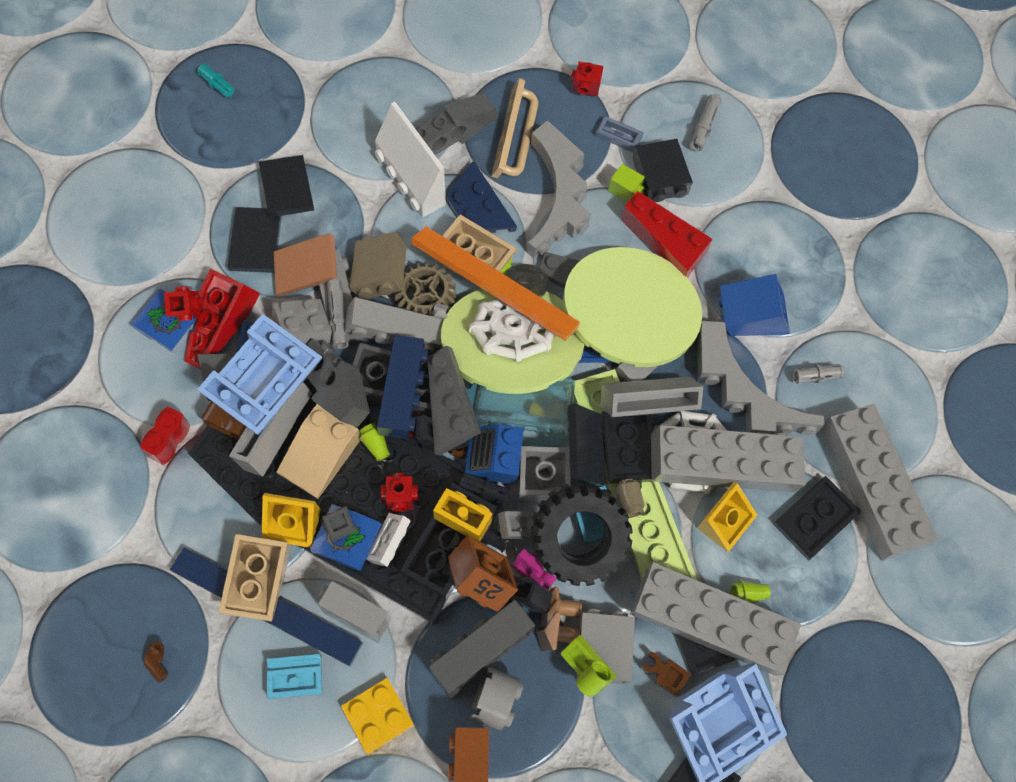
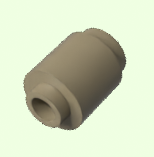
M633 479L620 481L619 486L615 487L618 502L627 512L629 518L642 515L645 504L639 482H634Z

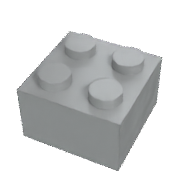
M321 299L273 303L272 321L302 343L307 345L311 339H314L321 343L326 341L330 344L332 330Z
M522 446L519 471V503H540L542 499L546 501L549 498L548 493L555 490V492H558L562 489L561 486L565 484L571 486L569 448Z

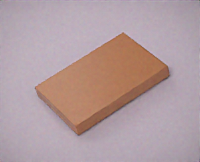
M327 233L274 251L276 295L282 297L327 283L331 279H337L334 235Z

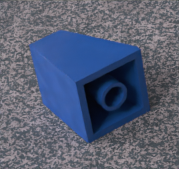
M777 274L720 285L721 294L718 295V302L720 308H723L724 315H721L720 318L721 322H725L730 336L790 334L784 291Z

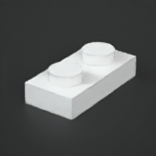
M389 513L366 559L373 564L388 567L401 539L406 534L411 520L402 515Z

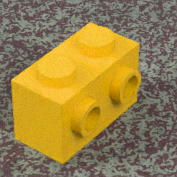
M447 488L433 510L434 519L464 536L469 535L478 541H481L492 522V513L487 507L479 503L474 504L467 500V497L458 491L453 492Z

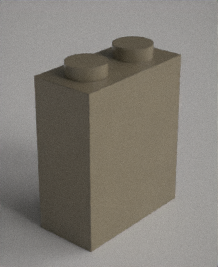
M396 232L355 242L350 289L360 299L368 300L373 297L402 291L407 244Z

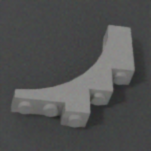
M546 121L532 132L531 146L541 156L550 172L555 194V203L548 220L542 229L529 241L528 254L533 259L540 254L544 255L555 241H561L566 234L571 238H574L578 233L583 234L589 227L590 213L579 204L586 197L587 183L577 174L583 167L584 153L549 121Z
M701 321L700 331L697 335L698 382H705L707 385L721 383L722 410H729L732 413L745 411L746 432L774 435L778 431L781 434L802 432L803 435H814L819 432L824 426V416L804 413L784 406L758 389L742 372L728 343L725 322Z

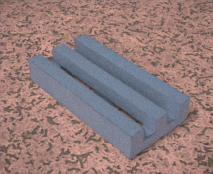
M604 116L595 136L634 153L635 146L639 145L644 132Z

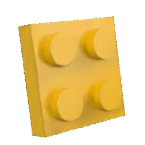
M388 678L341 706L367 755L415 726Z

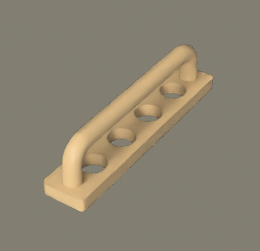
M521 78L518 79L512 88L491 175V177L496 179L502 173L509 176L520 175L526 163L538 109V99L533 92L524 88L525 80ZM524 97L530 101L516 167H510L506 165L521 98Z

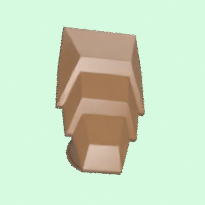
M558 587L550 588L549 591L553 596L547 611L541 614L540 625L537 629L541 651L543 652L556 650L557 641L571 643L580 635L579 628L560 626L559 623L560 615L579 618L582 613V603L561 599Z

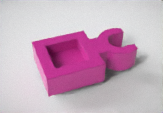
M525 548L512 565V568L520 575L534 579L547 590L556 581V577L542 569L544 565L541 564L534 554L529 553Z

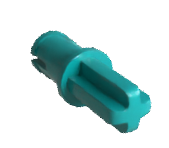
M207 64L199 66L197 74L209 83V87L218 90L225 97H232L235 90L224 80L223 75L213 71Z

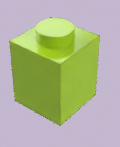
M622 164L610 179L608 191L628 202L636 191L643 193L645 177Z

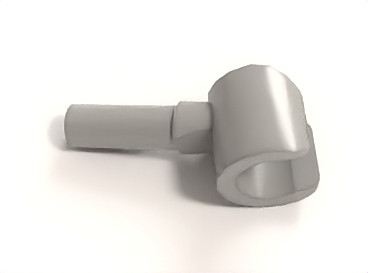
M436 303L433 308V317L447 319L446 311L448 306Z

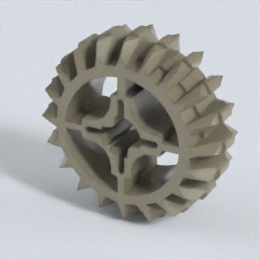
M426 262L425 267H421L417 263L416 269L409 266L407 268L408 273L404 272L402 291L394 293V300L398 304V308L433 316L434 305L439 303L448 306L446 311L448 313L450 307L454 306V299L457 297V292L455 291L456 284L452 282L451 274L446 275L445 268L439 270L437 264L432 268L429 267L428 262ZM438 286H441L444 291L441 298L436 292ZM409 288L413 289L414 298L412 300L407 297Z

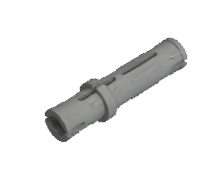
M712 94L708 96L700 121L694 127L693 131L695 133L689 145L693 151L698 152V148L699 151H702L705 140L710 136V128L722 100L718 94H713V97Z
M331 279L327 281L331 316L329 325L332 330L333 347L345 349L349 344L347 333H344L346 318L342 281Z

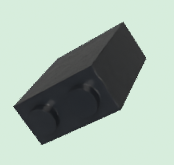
M677 138L635 146L632 160L636 172L645 177L643 182L645 187L643 193L645 196L655 202H661L668 198H682L689 194L693 181Z

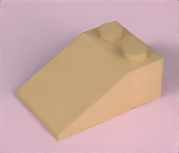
M459 215L443 234V237L499 272L517 251L516 247L462 215ZM435 259V262H437L438 264L447 268L451 272L458 274L454 270L450 269L449 267Z
M317 404L302 423L277 470V474L319 499L360 442L359 430L352 425L339 421Z
M236 534L219 613L272 622L287 570L291 545L288 542Z

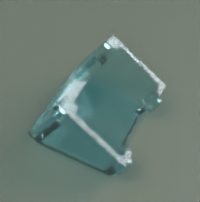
M569 375L564 380L549 385L547 389L524 394L498 393L486 390V387L477 384L472 407L478 425L483 427L488 426V424L490 426L501 424L524 428L526 431L542 432L545 436H549L550 432H552L553 435H557L556 440L568 441V405L573 404L576 382Z

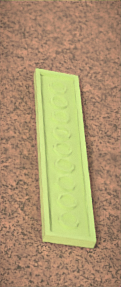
M615 369L570 382L569 387L576 404L601 414L602 411H605L600 407L602 384L618 383L620 381ZM604 450L605 483L609 493L617 500L615 487L619 486V483L608 484ZM639 482L645 504L643 508L644 513L640 516L629 518L628 521L632 525L633 531L630 534V538L633 540L630 550L641 580L644 577L647 566L653 562L697 580L660 483Z

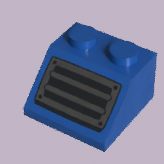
M501 424L479 427L481 433L469 439L464 473L484 480L488 478L490 481L513 484L519 474L524 428Z

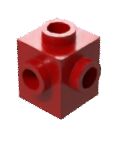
M578 61L577 70H572L570 80L571 83H574L573 92L598 97L604 66Z
M189 286L174 287L175 292H164L166 317H177L178 321L192 320V315H201L202 299L198 291H190Z
M396 473L393 474V477H386V485H382L381 497L382 500H386L388 510L395 512L414 510V500H418V485L413 484L412 476Z

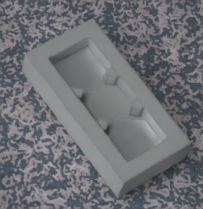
M504 511L499 513L498 518L502 539H532L531 527L533 526L532 518L534 512Z

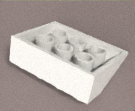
M396 102L391 103L375 140V155L380 163L384 162L389 176L392 179H396L403 195L407 194L414 211H419L422 217H425L446 205L444 167Z

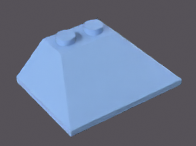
M264 314L247 331L249 339L218 374L213 370L197 389L201 394L257 435L261 433L322 359V356Z
M755 663L720 671L677 698L669 717L698 782H720L787 736L762 675Z

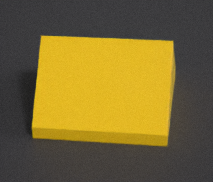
M733 482L697 529L725 551L729 552L757 517V513L738 483Z
M264 493L262 538L311 548L315 539L321 509L315 501Z

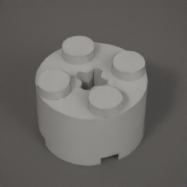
M487 667L484 673L489 674V676L486 677V680L481 679L472 705V709L476 710V714H470L469 719L501 731L503 727H510L513 721L515 711L511 710L514 700H519L523 684L518 683V677Z

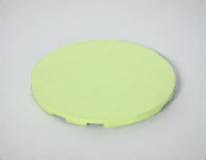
M629 247L602 249L583 258L576 264L568 276L564 287L563 307L565 313L580 322L578 329L574 333L587 347H592L601 353L602 357L618 364L620 362L633 364L634 367L664 365L683 355L695 341L700 331L702 308L694 286L672 263L656 254Z
M522 285L564 312L563 300L545 290ZM484 289L474 291L460 299L449 310L447 319L443 321L441 345L442 348L449 346L453 349L462 378L471 384L475 382L486 387V390L498 393L524 394L547 389L549 385L564 380L574 371L584 351V343L573 333L566 341L554 335L551 342L552 348L547 353L535 354L522 359L521 362L494 354H485L483 347L476 337L469 332V325L473 323L477 315L479 304L498 299ZM486 316L484 321H490L491 317ZM514 323L512 327H518V324ZM539 329L538 334L544 336L546 329ZM490 331L484 332L490 340L492 338ZM499 344V346L514 349L513 346Z

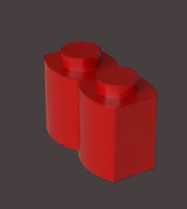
M166 407L157 416L154 428L149 430L143 437L140 449L148 458L165 465L174 456L177 444L187 436L190 423L182 413Z

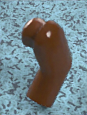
M154 641L146 650L144 666L156 682L161 683L169 674L161 665L164 645L159 641Z

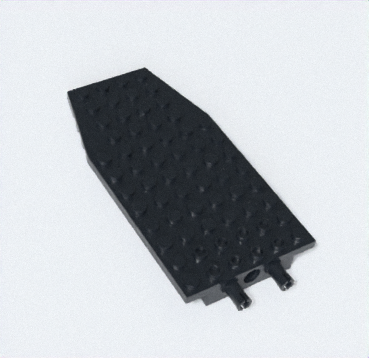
M312 392L263 477L243 470L229 457L238 440L209 426L206 427L188 454L260 526H262L264 493L315 501L321 509L315 538L324 522L322 517L327 515L332 504L340 507L346 506L349 510L376 520L382 525L389 513L402 515L411 520L406 534L401 539L388 567L373 564L366 559L361 571L340 565L334 560L316 555L310 551L309 547H297L431 624H434L455 588L448 556L466 537L434 519L433 510L446 488L453 492L458 491L474 504L479 503L487 507L492 513V522L503 505L501 501L486 496L482 498L481 494L460 487L459 484L465 472V467L443 455H437L433 451L423 450L422 444L410 437L409 439H401L384 436L390 453L387 458L377 461L360 440L319 499L313 497L277 474V470L302 423L317 405L312 400L315 392ZM367 415L357 429L360 431L372 423H377L378 425V420ZM396 473L412 476L413 484L418 485V500H414V510L404 512L388 510L386 500H382L381 488L382 485H386V477H393V474ZM490 524L480 542L483 543L484 541L503 553L510 539H502L501 533L493 530Z

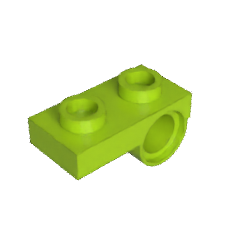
M579 635L560 653L579 675L576 679V684L579 690L586 696L593 697L598 695L617 677L582 635Z

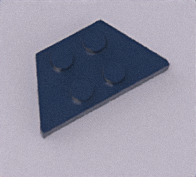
M472 162L446 194V201L457 218L459 215L464 216L490 233H496V230L509 229L510 232L517 231V225L476 163Z

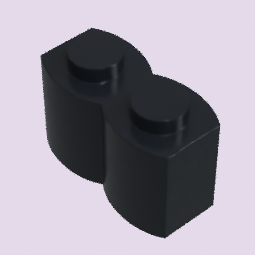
M513 574L518 590L508 600V603L510 604L516 600L521 607H526L534 613H545L553 594L534 579L525 576L516 577Z

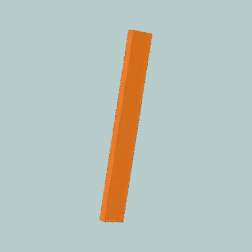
M427 226L412 237V245L566 341L578 329L580 324L578 320Z

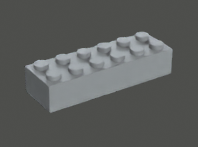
M875 404L831 416L824 423L822 429L855 503L861 510L860 514L881 561L927 547L937 541L936 533Z
M659 425L651 433V470L653 482L730 487L733 482H736L740 488L794 492L806 485L803 437Z
M654 562L647 566L630 612L632 616L746 664L755 663L758 669L775 676L785 675L801 626L798 622Z

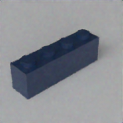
M394 336L377 425L380 436L409 439L410 431H415L416 417L413 416L414 408H419L421 394L417 393L418 385H423L425 371H422L421 368L422 363H427L429 349L425 348L424 339Z

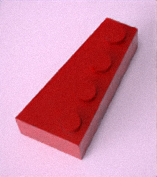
M636 191L624 206L621 221L640 240L643 239L649 246L648 249L653 254L656 253L672 263L688 278L708 252L713 239L639 191Z

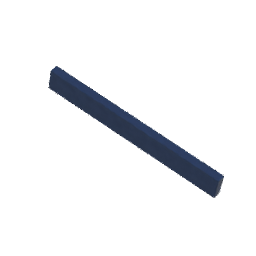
M183 548L170 571L222 598L228 571ZM280 598L278 599L272 622L265 621L349 667L363 645V642Z

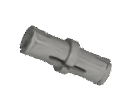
M817 364L813 367L793 370V379L796 384L805 382L822 383L824 380L842 379L844 376V369L841 364L829 366Z

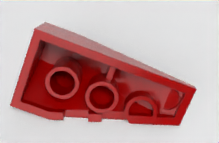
M210 269L200 288L199 295L202 299L201 315H194V319H196L195 330L190 334L184 360L200 370L198 354H218L242 325L243 320L245 321L250 315L260 295V292L213 269Z

